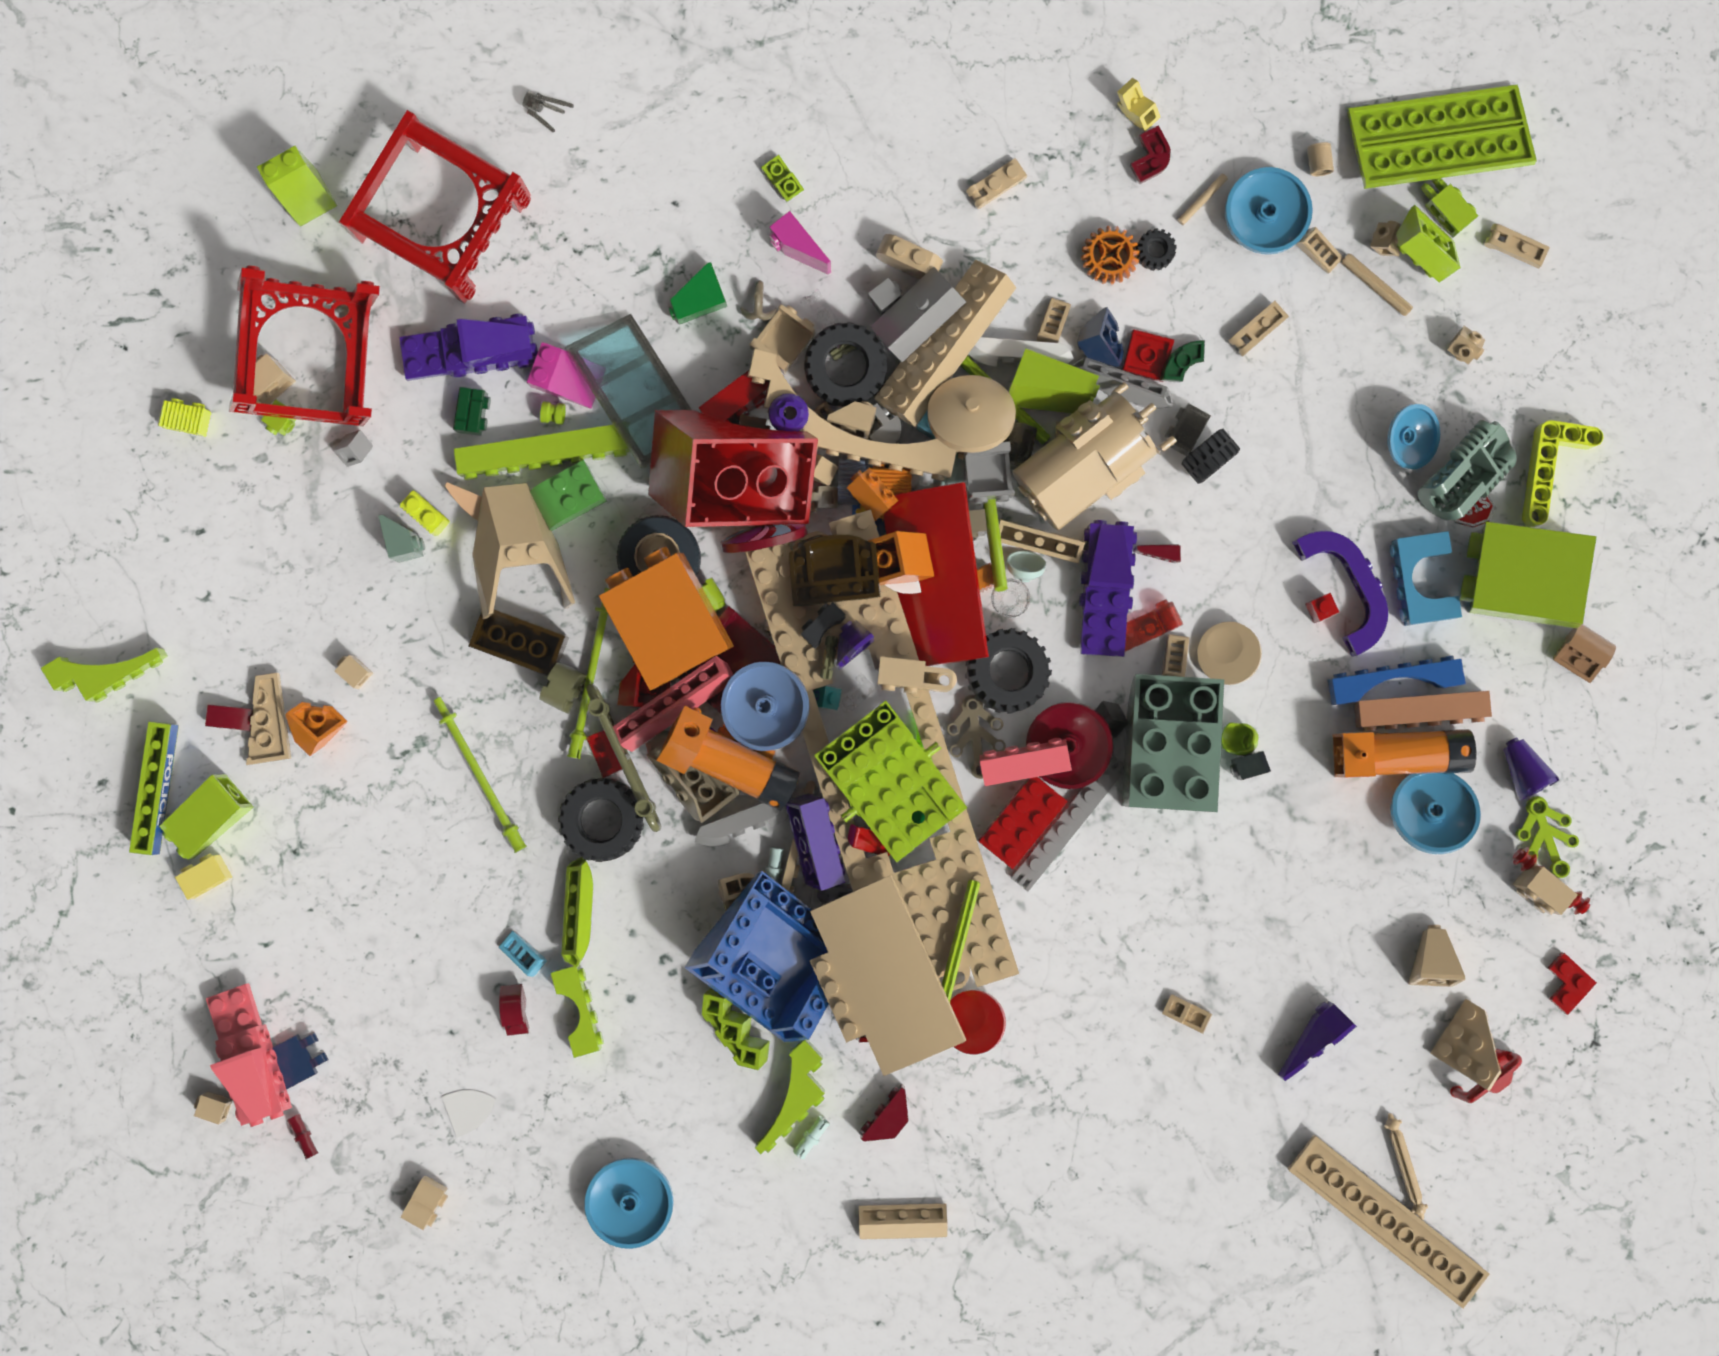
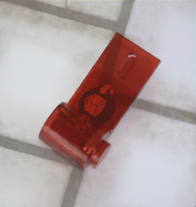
M1165 599L1155 604L1156 609L1127 622L1125 652L1184 625L1173 601L1168 602Z

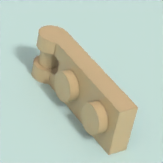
M1014 158L977 184L970 186L966 193L969 197L972 196L975 201L974 205L977 209H980L1026 179L1027 174L1017 159ZM982 189L987 194L983 197L979 193V191H981Z
M1500 224L1492 225L1491 235L1486 238L1484 243L1490 249H1496L1538 269L1542 266L1550 249L1549 246ZM1499 236L1505 237L1504 242L1498 240Z
M1274 301L1237 332L1229 342L1240 350L1238 353L1243 357L1289 316ZM1244 335L1250 340L1247 345L1241 339Z

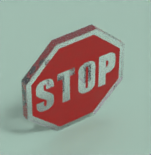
M1489 495L1486 498L1480 497L1463 517L1453 521L1456 524L1475 528L1490 522L1496 506Z

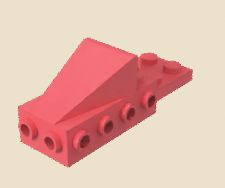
M244 984L206 998L218 1040L215 1041V1050L217 1056L221 1059L220 1062L212 1064L210 1067L229 1092L230 1098L234 1101L237 1120L240 1121L241 1126L249 1123L250 1127L264 1123L263 1118L270 1116V1119L273 1120L284 1116L283 1111L292 1108L290 1097L277 1063L276 1053L272 1049L273 1045L266 1024L262 1025L250 984Z

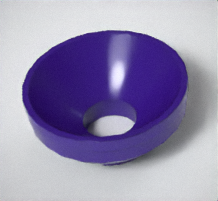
M787 393L773 400L769 407L768 415L771 425L776 430L800 431L808 421L809 411L807 404L801 397ZM788 406H792L796 410V417L792 420L786 419L783 415L784 409Z

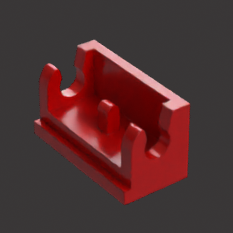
M603 730L588 736L587 741L602 778L622 771L605 731Z

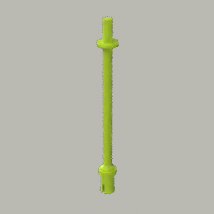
M605 588V589H604V593L607 592V591L610 590V589H609V588ZM601 603V608L595 607V611L600 613L576 728L569 735L571 741L567 757L581 759L583 742L587 738L584 727L590 699L586 688L589 684H594L608 612L603 603Z
M436 698L433 702L443 718L439 721V724L446 723L503 826V837H507L514 853L521 851L527 845H525L518 832L519 827L510 822L453 720L457 714H450L442 698Z

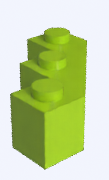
M710 988L703 996L702 1016L707 1022L709 1021L716 1030L714 1033L724 1047L727 1046L733 1054L732 1058L738 1066L759 1070L768 1061L770 1041L750 1036L752 1018L747 1014L732 1011V1003L714 989Z

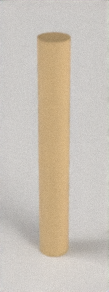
M1222 173L1177 219L1178 222L1184 225L1228 180L1227 176Z

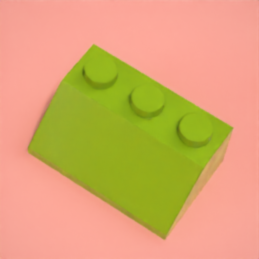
M1413 205L1396 233L1398 239L1397 247L1402 254L1409 255L1416 266L1420 265L1429 278L1433 277L1440 283L1461 268L1455 242L1416 205Z

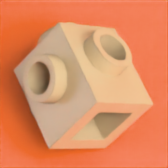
M1388 221V223L1378 222L1370 247L1379 255L1399 257L1400 250L1397 247L1398 239L1396 233L1401 224L1396 221Z
M1463 326L1451 340L1447 350L1457 360L1464 361L1469 365L1473 359L1478 360L1485 349L1482 347L1485 339L1477 331H1472Z

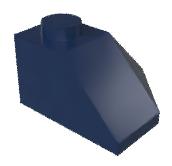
M1108 307L1103 308L1081 328L1077 344L1087 358L1118 367L1121 365L1124 350L1122 343L1118 344L1116 333L1119 331L1118 323Z

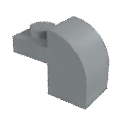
M876 403L873 406L877 407L875 419L881 427L869 435V440L897 444L901 436L899 417L895 416L890 420L889 417L891 415L888 410Z

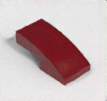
M207 705L205 726L251 731L250 722L251 716H253V709Z

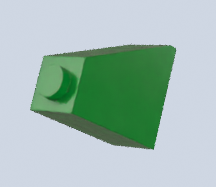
M711 262L707 263L670 299L672 307H669L672 319H677L680 325L728 307Z

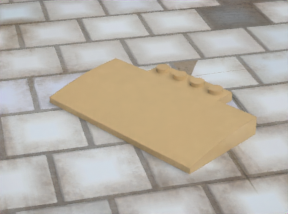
M892 875L810 911L828 950L827 953L810 960L811 965L846 1043L865 1035L883 1076L966 1041Z

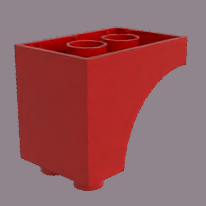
M655 410L648 495L684 527L809 524L818 438L808 431L769 430L737 425L714 419L696 410Z

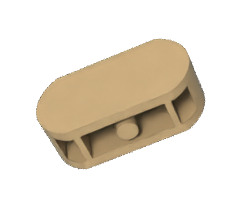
M892 234L884 235L875 254L883 263L918 279H921L933 267L939 271L943 264V260L935 253Z

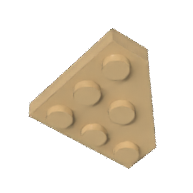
M1465 999L1430 1054L1490 1091L1501 1074L1488 1023V1015L1484 1009Z

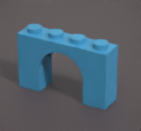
M1449 531L1398 538L1391 541L1390 555L1392 558L1394 557L1395 562L1393 575L1398 581L1396 595L1398 600H1401L1400 619L1404 622V626L1461 618L1459 596L1439 599L1426 598L1415 589L1412 581L1414 567L1421 559L1452 553Z

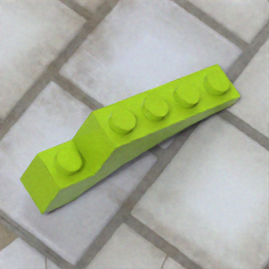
M154 648L133 659L104 665L78 664L70 662L68 658L57 657L40 669L53 690L67 692L77 686L85 701L98 703L106 699L109 692L124 688L126 686L125 683L130 679L135 680L145 674L144 671L148 668H156L161 665L163 659L168 657L164 649Z
M801 1040L789 1052V1056L792 1058V1068L788 1093L776 1120L755 1145V1149L760 1155L764 1151L769 1153L777 1145L775 1141L780 1136L786 1137L793 1128L791 1126L796 1121L800 1123L809 1114L807 1110L811 1106L817 1107L825 1099L823 1097L825 1089L809 1073L810 1071L814 1073L822 1066L821 1060L823 1055L809 1040Z

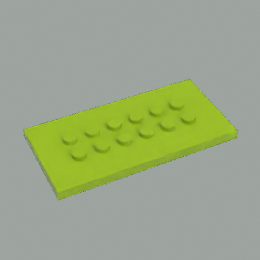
M1518 84L1349 108L1347 111L1364 189L1531 166L1537 162Z

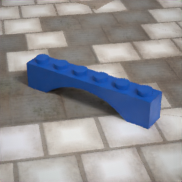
M1454 656L1440 657L1441 662L1433 663L1432 659L1419 661L1417 666H1411V662L1397 664L1398 669L1390 670L1389 666L1377 667V672L1368 673V669L1355 671L1354 676H1347L1346 672L1333 674L1334 679L1327 680L1331 705L1357 702L1374 686L1394 678L1418 679L1438 689L1465 685L1462 659L1454 660Z

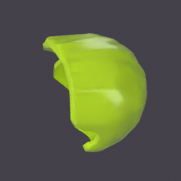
M1230 722L1223 729L1221 746L1231 754L1239 756L1251 754L1258 746V733L1249 724Z

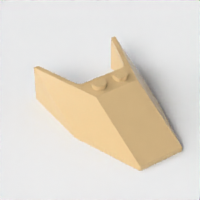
M527 483L483 488L472 552L482 619H487L493 614L500 572L503 568L548 564L560 584L564 609L569 608L575 603L559 544L542 517Z

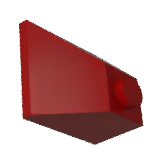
M634 664L620 682L617 705L641 708L669 689L671 681L650 690L637 665Z

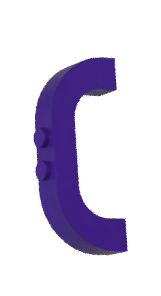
M1331 531L1309 533L1293 541L1292 543L1302 561L1318 553H1328L1340 560L1365 609L1362 625L1356 631L1342 637L1352 657L1358 656L1372 648L1380 640L1386 629L1388 605L1381 590L1383 585L1380 579L1375 577L1371 571L1373 567L1370 560L1364 557L1358 546L1349 538Z

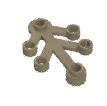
M972 694L963 699V711L947 727L948 734L956 736L960 732V726L968 717L970 718V727L960 740L950 747L949 752L953 757H960L963 753V748L972 738L975 763L971 767V773L975 778L982 779L983 775L976 772V768L981 766L979 755H983L981 738L992 745L996 752L1004 751L1006 743L1001 739L995 738L980 726L978 716L987 721L994 731L1001 730L1004 724L1000 718H995L983 708V703L980 700L976 701L974 699L975 695ZM969 702H976L977 707L970 709ZM995 720H998L1001 723V726L998 729L993 727V722ZM955 725L958 728V731L955 734L951 733L949 730L950 726ZM1002 742L1003 749L997 750L995 744ZM954 747L960 748L958 755L952 753Z

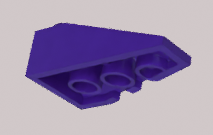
M1330 1001L1327 1003L1323 1002L1315 1009L1316 1013L1312 1015L1278 1074L1281 1079L1287 1081L1307 1066L1309 1058L1313 1059L1321 1056L1324 1053L1325 1046L1331 1043L1336 1045L1357 1027L1334 1003Z

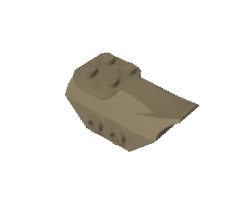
M664 730L645 743L648 751L646 756L662 774L664 782L671 785L675 790L678 800L695 820L703 823L739 795V791L691 766L683 774L656 761L669 731Z

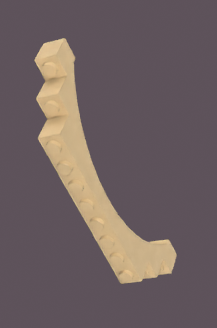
M754 349L748 377L752 378V382L764 385L765 381L769 382L763 406L769 412L771 403L778 396L787 393L797 394L782 375L775 361L776 354ZM788 406L784 409L783 413L786 419L792 420L796 417L795 408ZM809 407L808 421L803 429L800 430L808 431L817 437V450L818 448L824 449L828 455L839 456V453L846 454L847 459L860 461V458L869 460L868 464L881 466V463L890 465L889 469L902 471V468L910 469V474L923 476V473L931 474V479L944 481V478H951L956 454H958L959 459L965 460L964 452L954 450L944 445L938 439L910 444H890L870 441L851 435L831 425Z

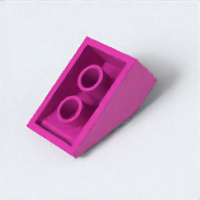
M791 211L787 212L769 227L770 242L776 251L781 250L784 255L825 274L831 273V261Z
M542 342L527 383L531 388L592 409L606 368Z

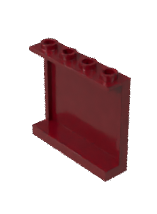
M728 606L719 619L734 646L717 655V657L729 664L733 674L741 668L757 662L781 664L775 645L738 615L734 609ZM706 662L698 665L697 667L687 671L686 673L678 677L682 680L690 673L704 665ZM724 690L706 701L721 715V700Z

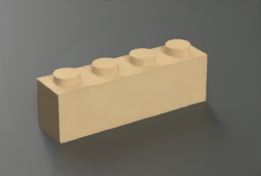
M999 518L1001 543L1079 564L1085 544L1084 541Z

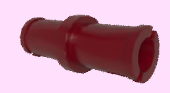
M297 1114L289 1118L287 1122L296 1137L294 1138L295 1143L298 1142L305 1160L318 1154L319 1152L310 1137L312 1134L310 1131H307L301 1115Z

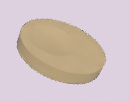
M1222 622L1212 626L1204 633L1198 645L1197 657L1202 671L1210 679H1224V685H1236L1245 682L1255 674L1261 662L1262 648L1258 637L1245 625L1237 622Z

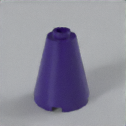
M1516 737L1505 743L1507 747L1503 750L1519 800L1526 799L1544 790L1548 785L1552 786L1560 781L1554 771L1524 739L1519 740Z

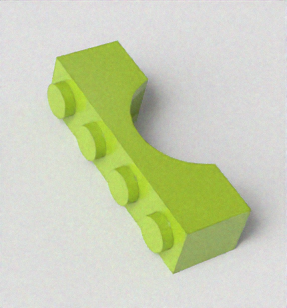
M572 965L551 972V977L556 994L572 999L580 1013V1020L576 1030L568 1036L573 1057L576 1058L600 1051L604 1040L601 1031H597L595 1024L598 1023L596 1011H592L590 1006L592 995L584 984V981L587 980L584 968H580V965L578 967Z

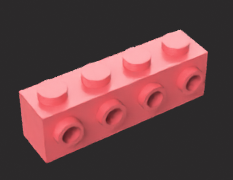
M1053 738L1048 743L1032 742L1027 744V747L1018 748L1017 746H1010L1005 748V751L996 752V750H989L984 752L983 755H979L984 785L990 786L1071 771L1066 739Z

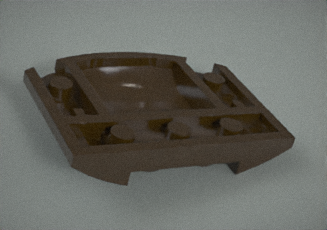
M828 535L803 543L795 552L794 550L789 552L793 606L818 605L881 597L877 548L873 542L870 543L852 535Z

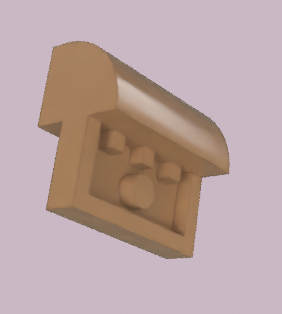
M1582 624L1579 628H1572L1565 637L1566 641L1553 656V660L1588 683H1591L1603 667L1606 668L1611 661L1616 645Z

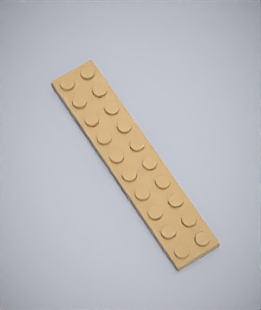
M1313 1135L1287 1168L1292 1174L1461 1308L1464 1309L1490 1275V1273L1317 1136Z

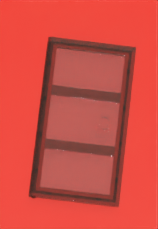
M629 314L567 345L565 350L639 467L643 469L651 464L655 410L692 409L632 314Z

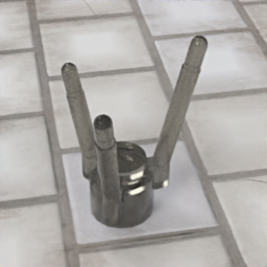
M528 91L522 103L523 107L528 109L527 114L536 118L554 133L555 129L536 112H541L546 107L564 114L565 110L547 102L573 108L574 104Z

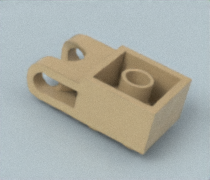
M880 657L877 685L882 686L881 690L895 691V687L904 688V693L917 694L918 690L948 692L956 685L957 677L954 671L950 669L925 666L926 661ZM943 675L949 678V685L947 686L942 685L939 681V678Z

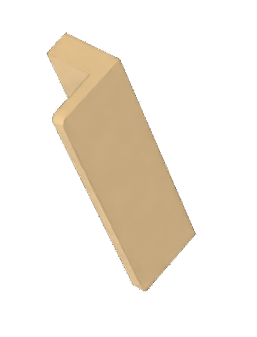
M946 1203L859 1206L860 1239L947 1237Z

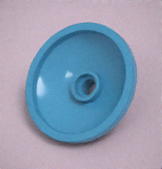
M1410 404L1400 409L1392 419L1388 430L1387 443L1392 459L1400 467L1405 469L1422 468L1436 454L1441 434L1439 421L1435 413L1425 405Z

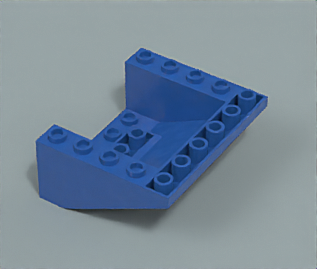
M763 871L757 872L697 946L684 968L783 1042L809 1040L829 1005L810 960L828 952L810 912L812 909Z

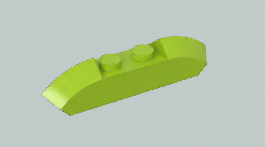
M583 857L572 861L566 869L561 955L566 962L575 967H578L583 960L591 935L593 878L590 867Z

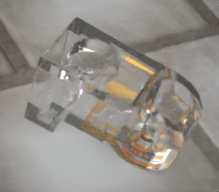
M862 673L855 678L859 683L849 693H845L840 697L839 707L843 711L851 712L855 710L877 689Z

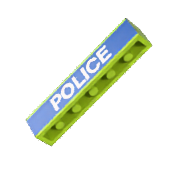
M148 722L129 853L144 855L160 854L163 830L159 826L165 821L179 725Z

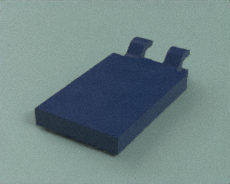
M315 1033L302 1040L298 1034L272 1048L276 1053L277 1063L283 1075L286 1090L317 1074L318 1071L315 1067L329 1060L325 1052L312 1059L306 1047L319 1041Z

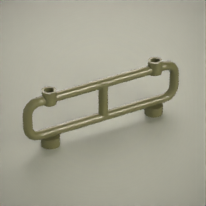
M589 684L586 688L590 699L588 710L591 715L599 718L637 800L635 812L640 817H645L653 832H658L661 830V823L655 811L656 804L650 800L627 749L621 746L613 729L615 723L610 714L611 707L608 703H605L599 689L595 685Z

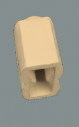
M425 1175L419 1182L400 1218L422 1230L427 1226L431 1227L438 1216L435 1214L437 1207L442 1208L448 1198V1195L445 1194L448 1188Z

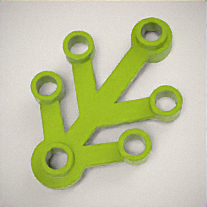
M1533 796L1526 802L1528 816L1522 828L1516 831L1515 836L1520 841L1529 840L1531 837L1530 830L1537 820L1539 829L1530 845L1529 852L1532 851L1533 854H1537L1538 859V851L1544 841L1552 862L1550 872L1558 878H1565L1570 873V866L1567 862L1560 859L1553 837L1563 841L1565 846L1570 848L1578 846L1579 838L1576 835L1567 834L1548 825L1546 816L1556 820L1560 827L1570 826L1572 818L1568 814H1561L1548 808V803L1543 797ZM1535 803L1539 804V809L1537 811L1533 809V805ZM1562 817L1567 818V823L1564 825L1561 822ZM1524 830L1526 837L1522 839L1520 833ZM1570 837L1574 838L1573 845H1570L1568 842ZM1557 865L1561 866V871L1559 873H1557L1555 870V867Z

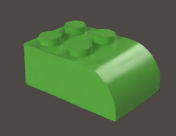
M584 460L541 482L530 491L551 531L607 502L589 466Z

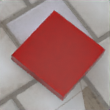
M1133 329L1122 370L1136 376L1164 382L1160 381L1164 363L1172 352L1174 339Z

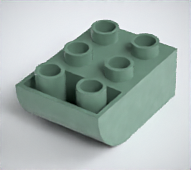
M1135 674L1130 688L1127 709V721L1129 723L1126 725L1122 806L1218 812L1224 679Z

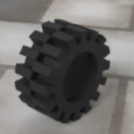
M1154 228L1153 231L1150 229L1141 236L1136 247L1140 254L1136 257L1140 259V264L1143 263L1145 265L1144 268L1150 267L1151 271L1155 269L1159 271L1171 263L1177 249V244H1174L1175 239L1170 237L1171 233L1168 232L1166 234L1164 229L1158 231V228ZM1153 242H1158L1163 245L1164 254L1160 257H1153L1148 252V246Z

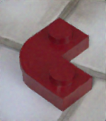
M1159 125L1139 135V139L1148 154L1130 164V168L1139 185L1161 174L1169 164L1171 149Z

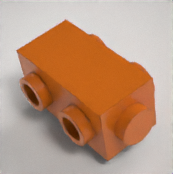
M870 468L863 473L859 470L850 478L853 482L847 489L866 511L871 509L875 521L898 502L893 492L883 484L879 476Z

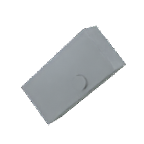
M933 267L884 313L871 328L887 348L903 362L961 308L966 301L942 274Z

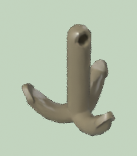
M761 280L757 281L755 285L754 311L749 312L743 307L740 308L741 314L746 319L754 320L759 318L761 320H769L777 312V308L767 313L762 312L764 284Z

